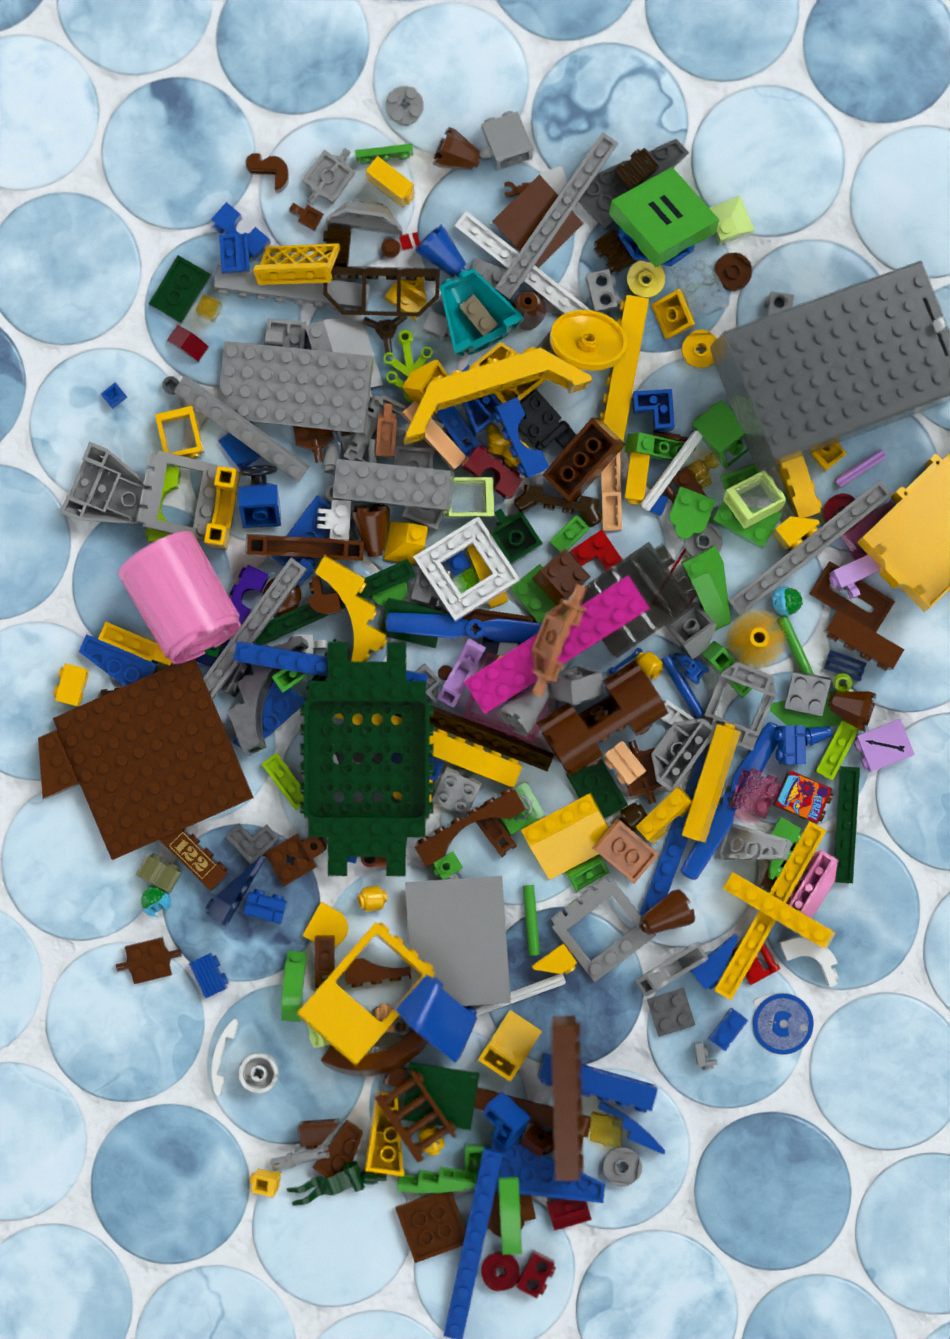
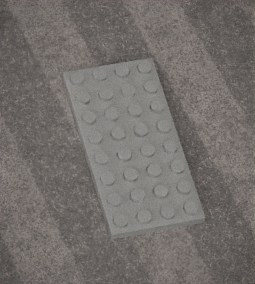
M225 341L218 399L250 422L365 434L374 356Z

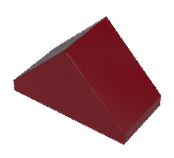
M179 325L176 326L167 339L169 343L197 362L200 361L209 348L195 334Z

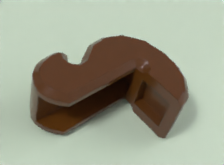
M252 153L246 158L245 164L250 174L275 175L276 193L282 192L287 187L289 172L287 164L282 158L269 156L262 160L259 153Z

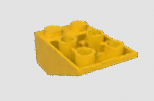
M509 1010L479 1055L478 1061L511 1082L542 1030Z

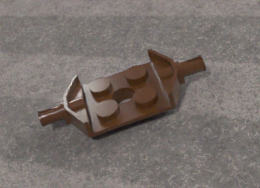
M293 426L296 446L312 450L315 463L323 462L321 451L323 447L334 439L333 430Z

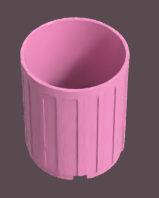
M191 531L174 533L148 545L129 558L118 570V576L165 657L171 659L173 664L185 663L206 654L205 650L212 646L215 648L220 646L241 627L239 622L240 616Z

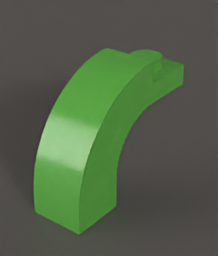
M289 950L287 952L283 980L281 1021L301 1022L297 1012L303 1006L307 952Z

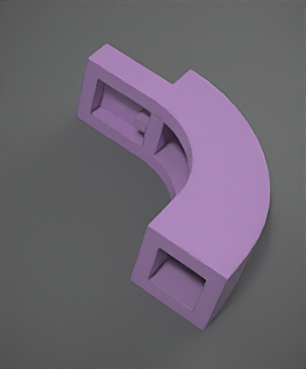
M468 639L437 697L438 700L453 708L455 707L466 687L464 681L472 676L486 647Z

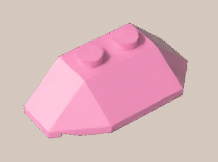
M822 850L814 853L786 904L808 917L815 915L835 882L838 859Z

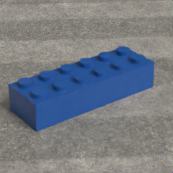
M543 1053L537 1076L542 1084L548 1086L553 1084L552 1055ZM581 1064V1078H578L582 1079L581 1095L590 1097V1094L597 1096L598 1100L609 1102V1099L614 1100L616 1105L628 1108V1105H632L635 1110L647 1113V1110L652 1111L658 1087L655 1084Z

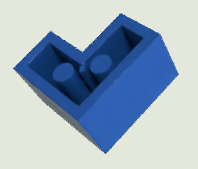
M672 389L633 391V414L653 413L654 431H672L675 428Z
M503 1092L487 1104L482 1114L496 1127L492 1139L505 1151L521 1138L531 1118L525 1110L521 1109L513 1102L511 1097Z

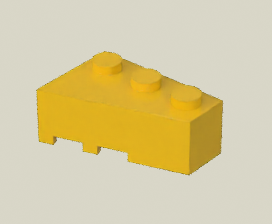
M803 455L781 463L777 467V471L795 517L809 518L819 514L822 504L820 499L816 498L815 486L812 479H810Z

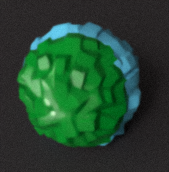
M788 586L779 587L773 593V607L779 615L791 616L796 614L803 605L801 593L796 589L789 588Z
M148 887L141 896L142 909L144 913L151 917L158 918L156 911L159 912L162 908L168 911L171 907L169 893L159 887Z

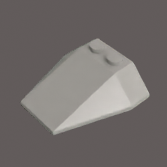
M89 441L82 458L81 468L70 494L66 496L60 513L80 521L139 525L140 522H137L139 508L145 509L146 507L140 505L142 489L149 490V487L143 486L144 480L111 451Z

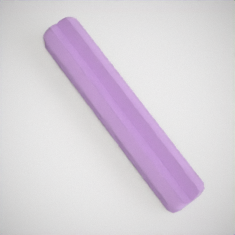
M882 449L837 477L835 479L836 484L840 488L884 460L886 454Z

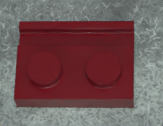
M559 1198L546 1202L554 1231L592 1220L586 1201Z

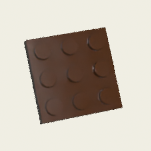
M452 1192L431 1193L395 1207L415 1263L463 1246L466 1229Z

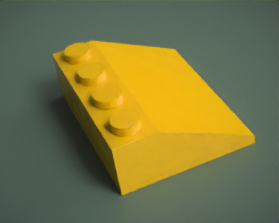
M589 793L521 829V832L548 879L551 880L598 855L599 853L593 849V846L609 829V826L592 794Z

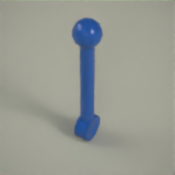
M637 648L632 655L615 667H610L609 673H615L617 669L643 652V650Z

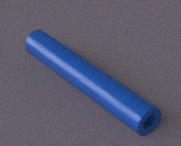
M669 654L662 658L663 666L694 718L697 719L704 715L703 708L672 656Z

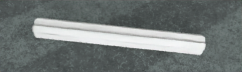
M694 430L641 503V507L644 510L650 511L702 439L701 433Z
M558 974L510 992L511 1003L474 1005L473 1009L477 1012L476 1016H480L566 984L564 975Z

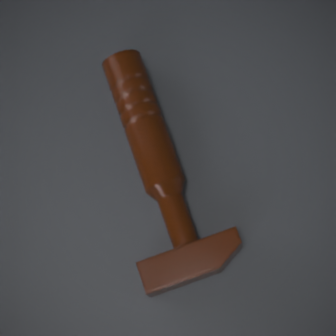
M653 431V436L679 442H686L689 438L680 434Z

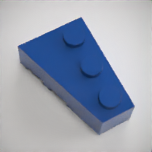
M470 365L465 367L462 372L469 370ZM494 394L461 403L475 437L495 421L493 416L495 410L493 407L501 404V402Z

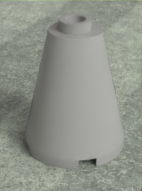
M533 684L500 707L498 715L507 726L511 724L515 727L513 729L515 733L526 737L531 732L550 696L548 687H546L543 697H539L531 693L535 685Z

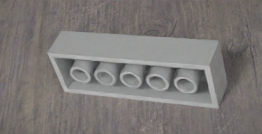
M337 459L332 498L450 511L455 473L448 470Z

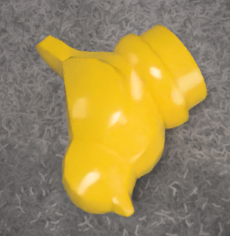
M491 424L486 429L489 442L487 446L489 453L502 456L505 446L509 444V441L504 439L498 426Z

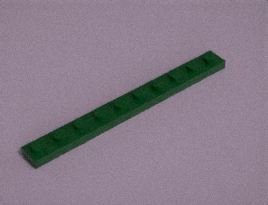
M408 559L366 577L364 580L366 583L365 588L361 594L358 592L356 595L367 599L416 577ZM340 597L341 608L343 610L347 607ZM309 603L272 619L254 644H267L329 615L320 614Z

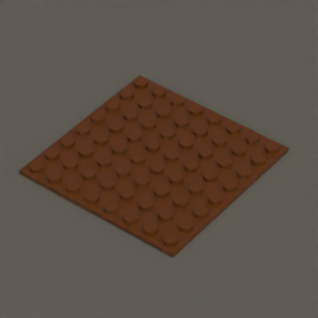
M195 659L169 666L52 718L111 860H115L254 798Z

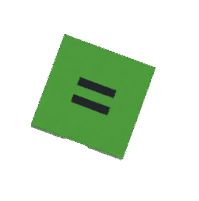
M673 167L613 199L609 215L636 242L638 248L655 268L677 256L682 250L714 235L719 223L718 217Z

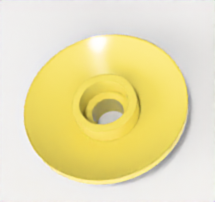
M638 261L629 269L627 283L635 295L650 298L657 295L663 289L665 273L660 265L655 268L650 262ZM647 277L649 282L644 283L642 278Z

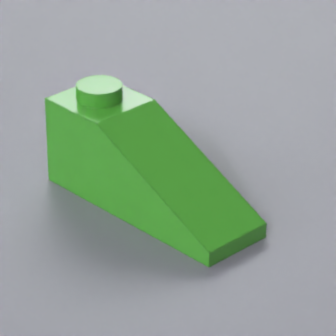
M713 641L708 649L701 653L703 658L720 676L723 671L736 662L728 651L716 641ZM731 680L728 682L742 698L752 690V688Z

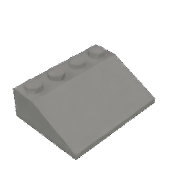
M346 315L305 326L312 350L374 356L365 325L363 324L362 315ZM375 357L371 389L383 386Z

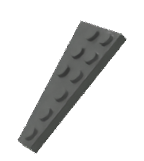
M674 139L649 151L660 165L642 183L678 165L689 155L687 149L677 139ZM619 164L598 173L579 200L582 207L604 230L614 222L613 218L609 215L612 200L628 192L615 177L616 167Z

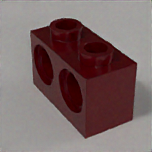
M533 1250L516 1283V1288L535 1298H538L539 1294L543 1295L547 1288L545 1282L548 1276L551 1278L556 1270L554 1260ZM538 1262H545L547 1264L546 1269L539 1271L536 1268ZM535 1279L538 1285L535 1288H529L527 1282Z

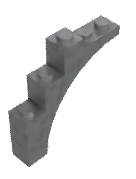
M294 636L288 642L277 644L273 647L302 652L309 648V645L302 636ZM251 664L254 674H248L237 682L244 703L235 704L232 709L228 710L241 749L249 756L267 748L262 723L264 703L274 681L272 676L282 669Z

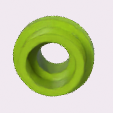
M840 673L834 677L833 686L838 692H847L852 687V679L848 674ZM843 679L846 681V684L841 685L839 681Z

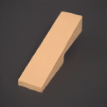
M620 452L601 472L603 531L622 530Z

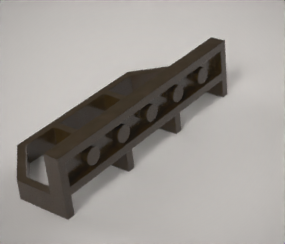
M333 266L331 270L332 278L348 275V279H359V275L362 276V310H344L328 293V283H323V295L342 315L420 317L439 298L440 269ZM366 276L367 279H378V276H386V280H397L396 311H366ZM401 277H405V280H417V277H424V281H436L435 296L418 312L400 311Z

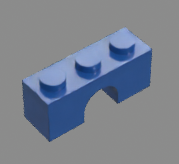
M226 202L211 219L214 224L212 227L220 234L222 232L225 234H241L236 230V227L241 221L242 216ZM254 227L247 234L249 259L253 257L257 260L267 246L271 244V241L259 229Z

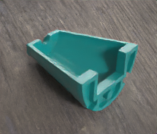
M474 268L463 270L458 274L459 278L455 280L448 278L440 285L453 349L458 357H463L466 352L468 355H472L494 345L508 336L512 327L516 329L524 319ZM472 294L477 297L498 324L483 337L458 308Z

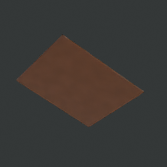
M539 174L493 220V223L521 251L559 195ZM573 211L535 264L536 267L539 268L584 224Z

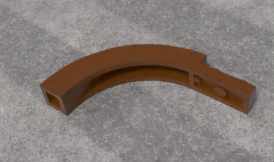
M412 1029L399 1043L386 1050L366 1054L356 1066L332 1045H330L321 1061L326 1067L342 1074L375 1076L391 1072L410 1062L429 1042Z

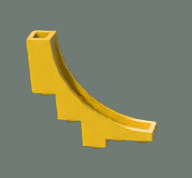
M324 554L315 570V574L327 581L335 589L347 607L354 632L351 661L367 662L371 655L369 650L371 649L375 652L379 648L382 650L387 639H385L386 633L367 623L368 620L372 622L377 613L375 611L376 606L356 595L358 592L361 594L365 588V577Z

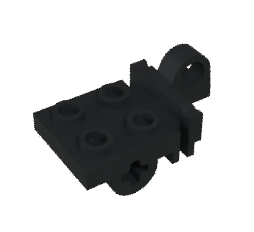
M537 389L520 403L525 416L521 419L518 430L532 444L538 442L534 446L536 449L543 450L555 440L564 450L576 436V433L566 421L558 422L562 417Z

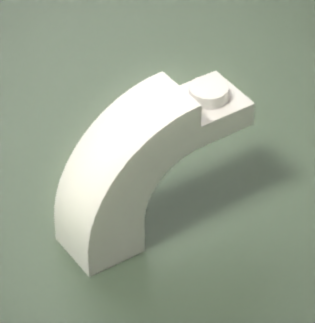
M792 937L779 941L786 961L800 956H810L819 963L827 986L837 985L836 980L839 978L835 968L832 969L831 966L838 964L828 948L825 950L805 937Z

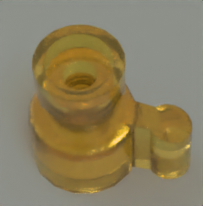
M710 453L705 456L704 460L697 459L688 465L689 470L702 489L712 484L709 470L718 467L719 462Z

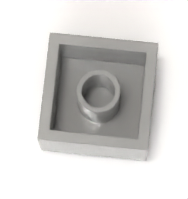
M580 666L561 670L556 677L558 679L557 682H548L549 697L557 699L558 702H568L570 705H579L581 701L595 700L597 696L603 695L602 672Z

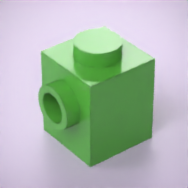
M453 851L434 862L435 867L432 870L437 878L442 877L444 880L463 867Z

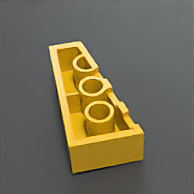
M376 1090V1093L379 1091L382 1095H384L385 1093L386 1095L390 1093L386 1091ZM397 1097L389 1105L392 1111L399 1110ZM374 1100L364 1169L369 1172L404 1176L401 1137L377 1101Z

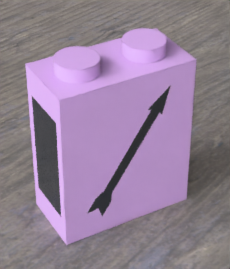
M901 719L855 737V748L858 752L861 751L863 756L861 763L864 769H868L869 772L915 755Z

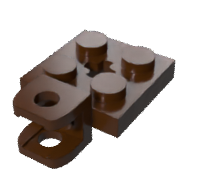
M298 833L264 854L284 887L318 867L313 858L323 853L327 849V845L322 837H310L303 841ZM314 842L317 843V848L314 847ZM288 855L296 858L294 865L286 862Z

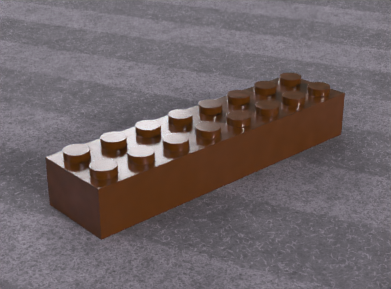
M552 1016L555 1181L579 1180L580 1174H583L584 1167L582 1079H578L581 1078V1060H577L580 1059L581 1041H577L580 1040V1022H576V1016Z

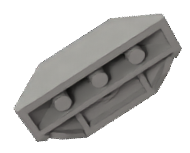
M353 199V202L347 201L326 217V224L328 226L351 227V229L394 235L403 234L401 225L388 208L379 202L366 204L362 200Z
M702 718L673 722L651 753L656 781L672 792L712 739L716 728Z

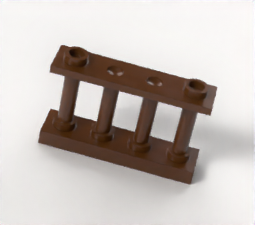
M411 1069L409 1070L412 1076L411 1079L387 1095L386 1093L382 1095L378 1091L373 1097L414 1159L419 1163L424 1159L421 1155L424 1153V1149L448 1133L453 1138L457 1137L454 1133L457 1129L452 1121L449 1120L447 1122L423 1086L422 1082L425 1080L419 1071L415 1073ZM417 1084L423 1094L400 1110L392 1111L389 1106L392 1104L391 1101ZM428 1100L434 1110L410 1127L406 1126L404 1128L400 1123L403 1120L402 1117ZM439 1116L445 1126L421 1143L417 1142L414 1144L411 1140V1137L414 1136L413 1133Z

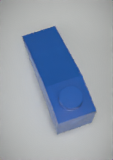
M733 934L707 955L708 959L690 970L705 990L707 988L711 990L719 983L718 979L722 976L739 938L736 934Z

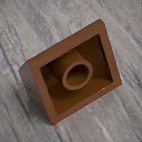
M339 1118L300 1121L298 1130L301 1147L306 1146V1149L310 1150L317 1148V1145H321L337 1128L340 1122Z

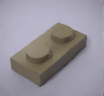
M474 294L458 306L482 337L498 325Z

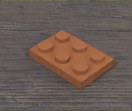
M618 818L593 846L597 853L634 884L659 855Z

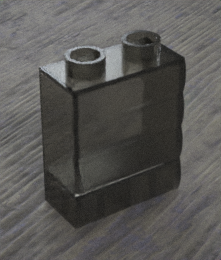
M650 542L646 543L584 586L587 590L580 603L581 605L623 578L630 576L650 607L648 611L602 639L615 659L630 651L694 606L690 599L697 595V592L685 575L676 580L669 571L668 567L675 563V561L663 544L654 548Z

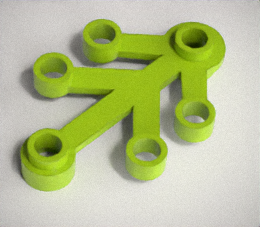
M402 330L398 334V341L403 345L406 366L395 359L394 354L391 352L386 353L383 359L387 365H392L408 377L412 371L422 367L427 359L433 356V350L430 347H424L421 351V356L413 365L410 345L413 342V334L409 330ZM408 334V340H403L402 335ZM425 350H430L431 352L429 356H425L423 353ZM389 355L393 357L391 362L386 361V357ZM388 372L386 375L387 381L404 391L402 386L405 382L398 378L396 372ZM391 374H394L396 376L395 380L393 381L389 380L388 378ZM405 392L404 395L406 400L410 403H413L414 401L411 400Z

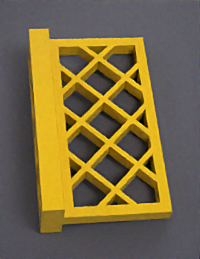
M340 245L267 246L260 264L255 265L253 269L258 285L331 283V270L339 253ZM315 251L308 256L306 255L308 252ZM271 253H278L272 257L270 256ZM301 256L303 257L302 259H300V260L297 261V262L294 261V260L298 259V258L301 257ZM318 256L321 257V258H319V259L313 261L314 258H316V257H318ZM283 257L285 258V259H283L282 261L277 262V260H279V259H281V258H283Z

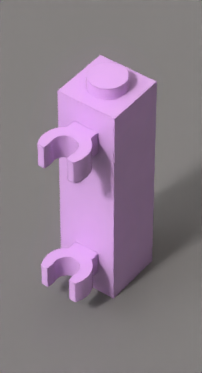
M866 555L829 573V580L834 588L836 587L837 591L846 587L850 599H853L860 595V591L855 583L878 573L880 570L878 564L869 555Z

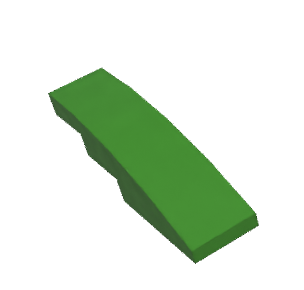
M441 1166L438 1173L419 1170L418 1176L408 1174L398 1176L397 1191L443 1193L475 1188L478 1172Z
M518 1177L499 1178L503 1255L522 1254Z

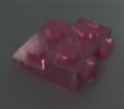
M753 768L750 771L743 770L730 806L766 819L771 802H776L782 783L777 782L778 778L772 775L761 776L762 772Z

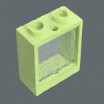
M765 470L727 489L723 498L744 529L783 509L786 501L784 493L776 487L773 478Z
M493 477L454 478L451 510H442V513H445V518L493 517Z

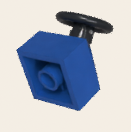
M257 465L244 467L239 470L240 475L251 476V484L239 487V510L243 529L281 526L278 486L267 483L266 475L277 472V467Z

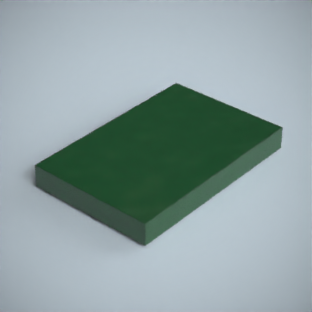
M177 255L150 300L149 305L182 324L211 277V274Z
M388 597L381 631L386 633V637L436 648L438 637L387 631L386 617L388 613L444 614V610Z
M602 759L596 765L586 766L571 776L565 774L579 799L589 793L592 794L604 819L628 805Z

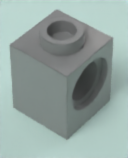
M430 310L423 326V332L442 340L446 336L449 337L450 331L447 317Z

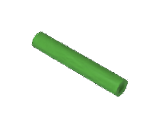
M785 615L777 619L781 631L785 630L782 633H787L784 637H787L786 642L800 672L814 674L788 616Z
M534 885L523 886L528 954L529 956L540 955Z

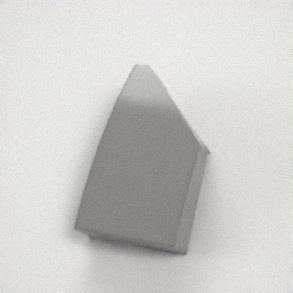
M424 663L415 672L428 674L426 694L437 703L438 677Z

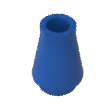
M829 726L806 727L805 729L806 745L813 746L826 738L832 737Z

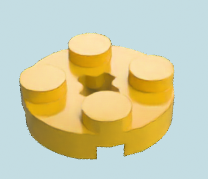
M695 330L690 333L682 344V356L686 363L697 369H704L713 365L714 361L710 346L717 338L707 330ZM699 344H702L703 348H706V351H704L703 354H699V352L696 351V348L699 347Z

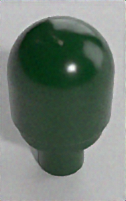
M365 1169L360 1172L364 1184L375 1185L378 1184V1181L387 1180V1174L365 1171Z

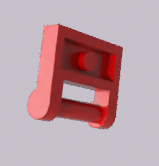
M765 943L760 948V952L769 968L764 970L756 956L745 975L750 985L781 969L779 964L775 963ZM738 947L732 951L733 956L737 951Z

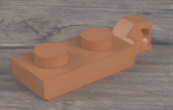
M384 403V413H379L376 439V456L395 458L397 419L396 414H392V404Z

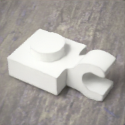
M293 635V637L302 636L307 640L309 648L302 652L314 654L315 648H327V640H313V635Z

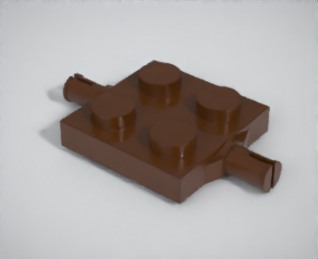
M636 740L630 741L628 744L631 752L646 769V772L630 785L626 784L629 796L646 794L648 803L652 804V801L655 803L657 801L653 791L662 786L656 781L651 753L655 748L639 751Z
M163 937L126 945L127 962L116 964V970L119 972L129 969L134 984L172 975L171 959L182 957V953H180V948L169 951L165 946Z

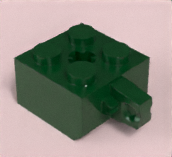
M501 508L494 512L499 522L495 523L497 528L489 533L511 565L543 545L522 512L514 517L510 514L506 516ZM516 534V537L517 535L520 536L519 543H516V541L513 543L511 541L513 538L512 535Z

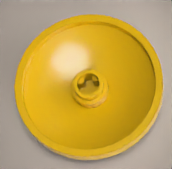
M575 310L567 312L556 319L551 328L550 344L560 359L579 369L597 371L611 368L622 360L627 348V336L621 325L611 317L592 310Z

